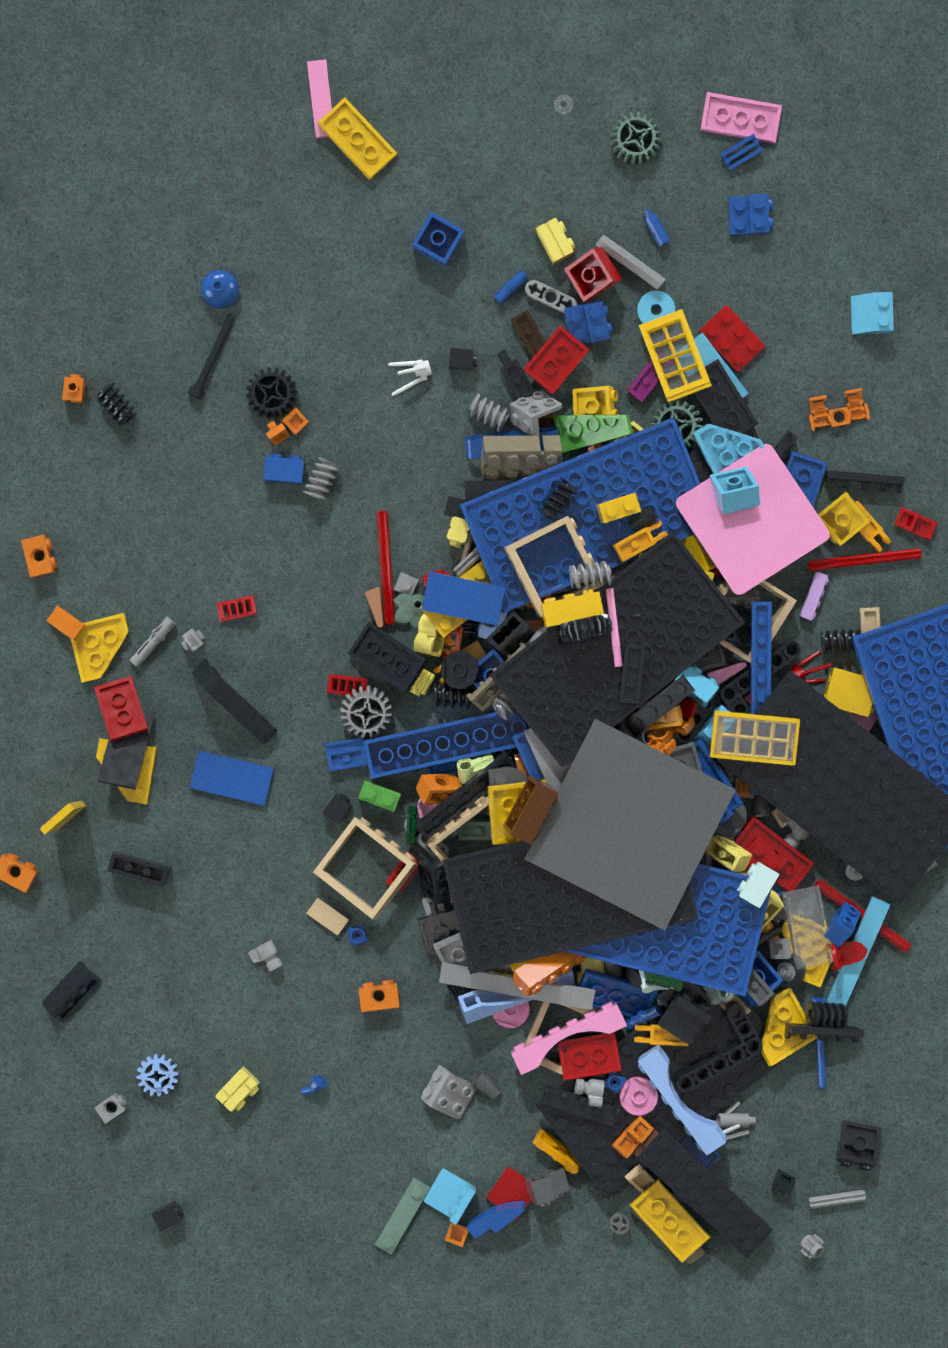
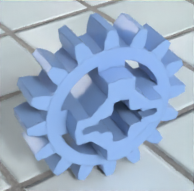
M155 1054L154 1059L148 1056V1062H141L143 1068L139 1067L137 1069L141 1074L137 1075L136 1078L142 1080L138 1085L145 1086L144 1092L150 1090L151 1096L155 1092H157L158 1096H161L162 1091L168 1094V1088L173 1090L175 1087L172 1082H178L175 1076L179 1074V1071H174L177 1064L171 1065L172 1058L165 1060V1054L161 1058H159L158 1054ZM153 1063L152 1070L146 1072L147 1067ZM161 1063L166 1065L168 1067V1070L164 1069L161 1066ZM156 1071L162 1074L159 1079H157V1076H153ZM170 1078L168 1084L163 1086V1080ZM147 1081H151L154 1086L150 1085Z

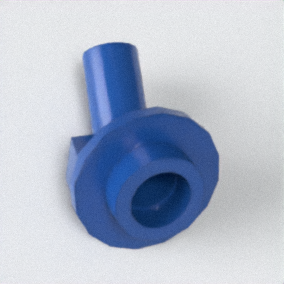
M321 1075L312 1076L311 1086L302 1087L301 1092L303 1095L316 1093L321 1089H326L328 1087L327 1080Z

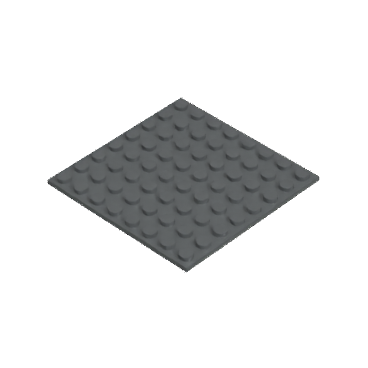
M595 719L558 791L556 804L551 806L547 821L544 824L542 823L539 829V836L532 842L524 859L665 930L736 789Z

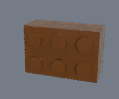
M529 775L503 827L510 835L531 845L538 838L542 823L544 824L547 821L551 806L556 804L558 792L550 784Z

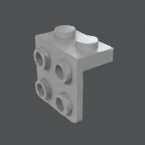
M536 391L527 398L522 397L510 403V421L528 435L539 436L538 418L561 409L562 403L542 391Z
M439 1065L436 1071H434L429 1084L424 1089L421 1099L431 1108L459 1119L463 1115L476 1089L471 1082L452 1074L448 1069Z

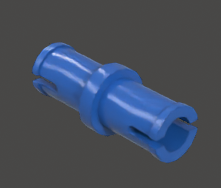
M520 269L510 281L507 280L505 282L506 285L494 295V298L502 305L513 293L516 294L518 292L517 289L529 277Z
M655 1004L646 1010L638 1011L637 1015L625 1020L627 1024L625 1027L627 1030L632 1031L635 1029V1025L648 1024L650 1020L662 1015L661 1007Z

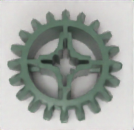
M630 112L629 119L623 115L622 121L617 120V126L612 127L615 133H611L610 138L615 140H612L610 145L616 146L613 148L614 153L620 151L617 156L619 159L623 155L625 156V163H627L628 158H631L632 165H634L635 159H638V163L642 164L643 157L648 162L650 160L649 155L654 157L656 155L655 151H659L660 147L657 144H660L662 139L657 137L661 135V131H655L659 125L655 124L652 126L654 119L651 118L647 121V114L640 118V112H637L636 117ZM631 124H639L645 128L638 130ZM626 127L629 137L621 143L620 133ZM650 134L651 144L645 149L643 139ZM633 135L639 136V142L636 139L631 140ZM633 146L640 152H631L626 148Z
M680 400L676 401V406H674L673 401L669 402V408L663 404L664 411L656 410L660 416H653L657 423H651V426L663 422L664 418L671 413V418H675L679 424H683L679 427L682 438L684 437V429L692 425L691 433L686 439H683L685 445L687 444L689 448H692L690 441L692 440L694 443H697L692 433L703 427L702 425H697V423L703 421L702 418H696L700 412L695 411L692 413L695 407L691 405L687 409L688 402L686 401L683 403V406H681ZM676 411L688 413L691 419L680 420Z

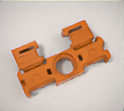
M862 388L845 391L844 397H847L848 403L846 406L848 407L829 410L828 414V407L825 408L824 404L827 398L826 395L809 398L810 412L814 416L812 417V414H810L808 417L811 431H815V428L829 425L831 428L851 424L850 421L865 418L868 421L870 414L868 405L863 402ZM837 412L844 415V421L841 423L834 420V414Z
M691 717L688 721H683L684 724L681 726L654 729L648 736L649 742L647 745L669 756L677 747L675 739H672L674 737L673 733L680 732L682 735H687L695 726L694 718Z

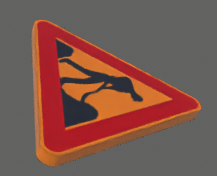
M462 626L457 627L445 636L444 648L441 654L444 658L452 652L460 651Z

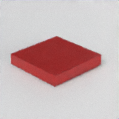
M507 1166L486 1196L495 1205L525 1201L527 1207L531 1202L524 1176L510 1166Z

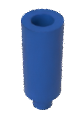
M650 209L645 211L646 219L644 221L658 248L669 243L670 239L657 214L653 215Z

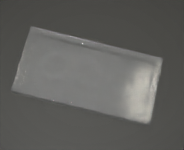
M819 886L782 892L796 969L833 962L831 947L826 946L830 942L824 937L827 925Z

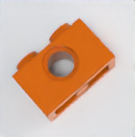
M40 535L21 540L30 578L55 573L57 562L55 557L51 556L50 550L53 549L50 538L47 539L46 535ZM39 551H43L45 554L42 561H37L36 554Z
M456 774L421 775L416 791L424 805L440 804L462 785Z
M9 852L8 855L2 854L0 857V880L25 893L29 892L39 873L35 869L36 866L28 861L24 864L13 853ZM14 866L19 867L21 870L18 877L12 873Z
M393 980L381 981V985H374V982L363 983V987L358 989L361 1012L399 1008L398 984L393 983ZM382 991L385 995L384 999H375L374 992Z

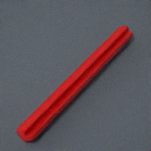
M378 511L377 522L384 623L392 625L395 624L388 513L387 511Z
M920 548L811 560L808 561V570L816 571L922 558V552Z
M819 878L815 882L813 887L840 907L845 901L861 912L858 920H862L865 913L864 909ZM882 923L878 934L906 953L910 949L911 943Z

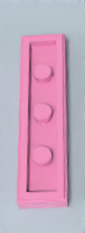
M326 59L308 61L316 139L326 138L328 135L317 125V122L332 109Z

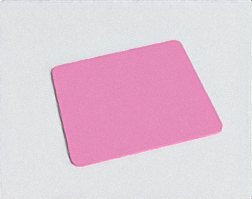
M763 444L765 448L761 449L758 447L718 472L721 473L747 466L759 485V506L723 514L717 505L710 478L676 500V507L731 590L737 595L744 594L826 542L830 537L829 530L773 447L769 444Z

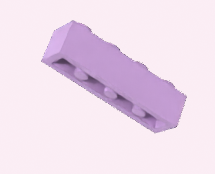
M815 572L799 617L809 621L815 618V610L821 602L819 601L820 596L822 597L825 592L823 588L825 585L827 586L829 581L827 579L828 575Z

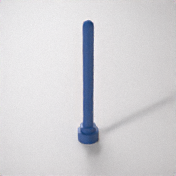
M811 997L810 1001L824 1003L826 999L825 997ZM816 1035L818 1086L820 1089H825L824 1041H819L818 1035Z

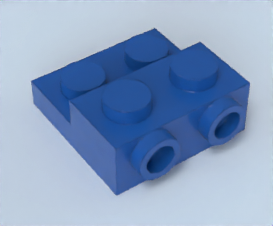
M768 194L729 197L730 236L769 234V230L773 229V218H769V211L772 210L773 204L772 199L768 198Z
M602 300L563 308L568 332L582 344L610 339L609 334H612L611 323L606 321V315H609L607 304H603Z

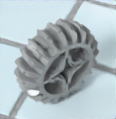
M360 686V692L357 693L355 689H352L353 696L346 694V698L349 701L342 700V704L346 707H340V711L344 713L340 717L343 720L346 719L343 722L344 726L350 725L348 727L349 732L355 729L354 735L356 736L359 732H362V737H365L366 732H369V736L373 737L372 731L380 734L379 727L385 730L386 726L384 723H390V719L387 717L392 716V712L387 710L392 707L391 704H386L389 699L388 697L383 698V691L377 695L378 689L376 687L370 692V686L366 687V691H363L362 686ZM364 698L361 705L352 707L357 700ZM370 698L376 700L382 710L372 707L370 705ZM367 704L370 713L366 715L365 719L363 711ZM350 713L361 717L362 725L356 723L351 718ZM380 716L375 723L368 725L371 718Z

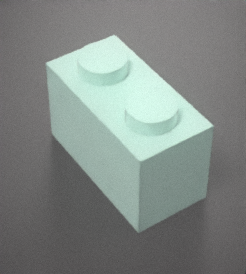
M757 861L756 865L752 863L747 872L749 874L746 882L743 880L740 883L737 891H739L738 896L760 908L779 874Z

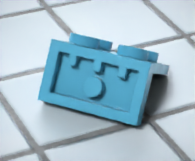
M442 1168L424 1198V1202L450 1217L449 1221L456 1225L475 1194L476 1187Z

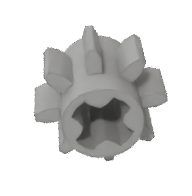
M191 629L181 636L184 640L181 642V645L186 651L190 649L192 652H195L204 645L202 639L205 637L200 630L195 632L194 629Z
M816 1234L813 1236L807 1235L801 1241L800 1245L803 1247L801 1252L809 1259L812 1257L816 1259L824 1252V1247L822 1246L824 1241Z

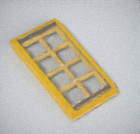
M682 309L639 325L668 403L712 387Z
M714 710L710 757L795 766L800 719Z

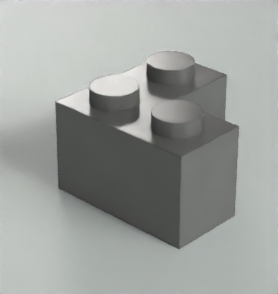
M561 1166L524 1177L530 1200L541 1207L550 1205L552 1200L566 1195L565 1192L570 1191L564 1168Z

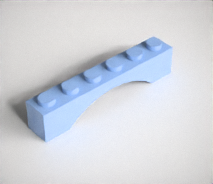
M572 969L565 975L562 973L554 982L574 985ZM475 990L458 996L460 1009L467 1024L533 1000L483 990Z
M655 1045L642 1054L638 1060V1067L644 1074L647 1073L653 1088H658L664 1103L672 1107L675 1118L683 1122L686 1133L694 1137L697 1148L708 1155L725 1144L727 1136L716 1121L696 1114L679 1098L671 1081L670 1059L661 1046Z

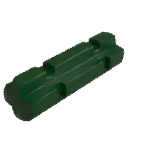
M409 806L407 808L409 816L407 817L406 833L408 834L406 835V843L415 844L417 828L414 824L417 822L418 807Z
M647 972L645 977V983L653 985L655 983V986L668 989L672 987L676 991H682L684 984L683 980H673L672 977L659 974L655 976V973Z

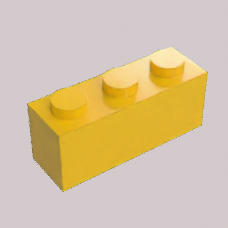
M593 589L582 591L580 596H575L574 593L564 595L562 600L556 601L555 597L545 599L544 604L540 605L545 628L604 614L599 591L594 592Z

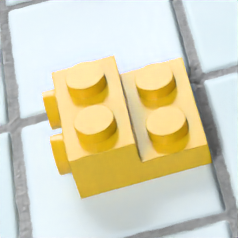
M600 386L572 389L574 415H619L614 405V402L618 399V394L614 387Z
M847 492L818 514L829 530L830 540L834 544L838 543L840 546L870 523V519Z

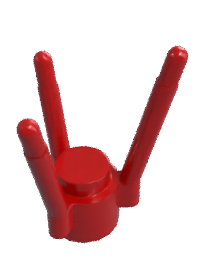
M817 651L790 668L793 673L804 680L806 675L832 667V663L807 671H803V668L799 669L821 654V651ZM822 678L804 681L807 684H814L825 682L826 679Z

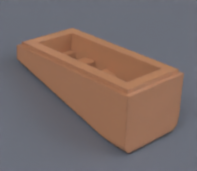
M377 587L366 591L365 595L378 628H382L384 622L381 591Z

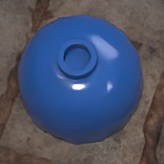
M211 271L202 281V297L213 308L223 309L230 307L239 296L238 281L227 271Z

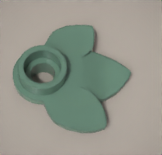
M408 594L398 595L393 600L399 607L395 613V622H410L413 629H417L424 613L414 603L420 601L423 604L424 596L421 594H414L412 596Z

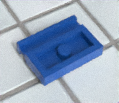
M363 737L325 744L329 771L368 765Z

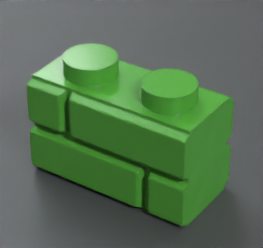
M365 780L358 799L395 812L402 793Z

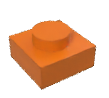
M295 407L281 420L293 435H296L309 422Z
M451 1222L445 1236V1241L463 1247L468 1234L466 1226L458 1223L455 1225Z

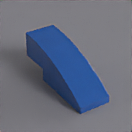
M515 1201L491 1207L471 1218L467 1223L466 1229L475 1239L490 1228L496 1234L525 1211L526 1202Z

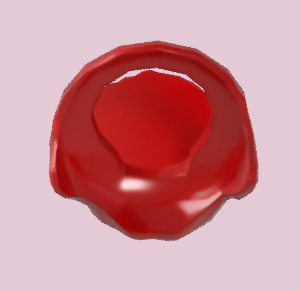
M857 941L844 942L840 947L833 943L826 945L831 947L830 957L834 962L832 970L837 971L841 970L844 965L860 962L865 958L868 951L862 943Z

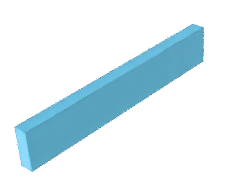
M874 896L871 897L852 940L862 943L868 949L867 955L860 962L844 965L839 970L827 997V1002L843 1003L846 1006L890 907V903Z

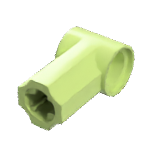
M489 753L474 760L469 758L459 760L457 762L459 781L465 784L494 761L493 756Z

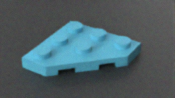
M707 424L692 433L712 474H717L758 447L761 449L765 448L761 439L712 424Z

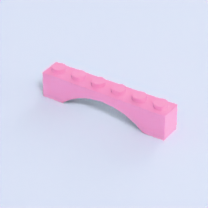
M608 1002L602 1005V1009L597 1012L591 1010L583 1014L584 1018L571 1019L566 1022L567 1026L562 1028L559 1026L549 1030V1034L543 1037L540 1034L531 1038L532 1042L526 1045L523 1042L514 1046L511 1054L520 1074L522 1075L539 1067L547 1052L557 1042L567 1036L586 1031L610 1034L627 1026L617 1003L612 1004V1002Z

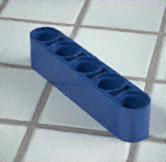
M557 427L539 428L541 451H544L542 436L559 435ZM522 430L467 436L465 437L466 457L471 459L481 458L483 436L530 435Z

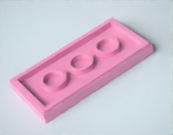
M707 92L700 131L744 139L754 134L758 141L775 144L782 105Z

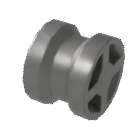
M621 1212L613 1214L610 1218L612 1231L616 1234H624L628 1231L630 1225L627 1216Z

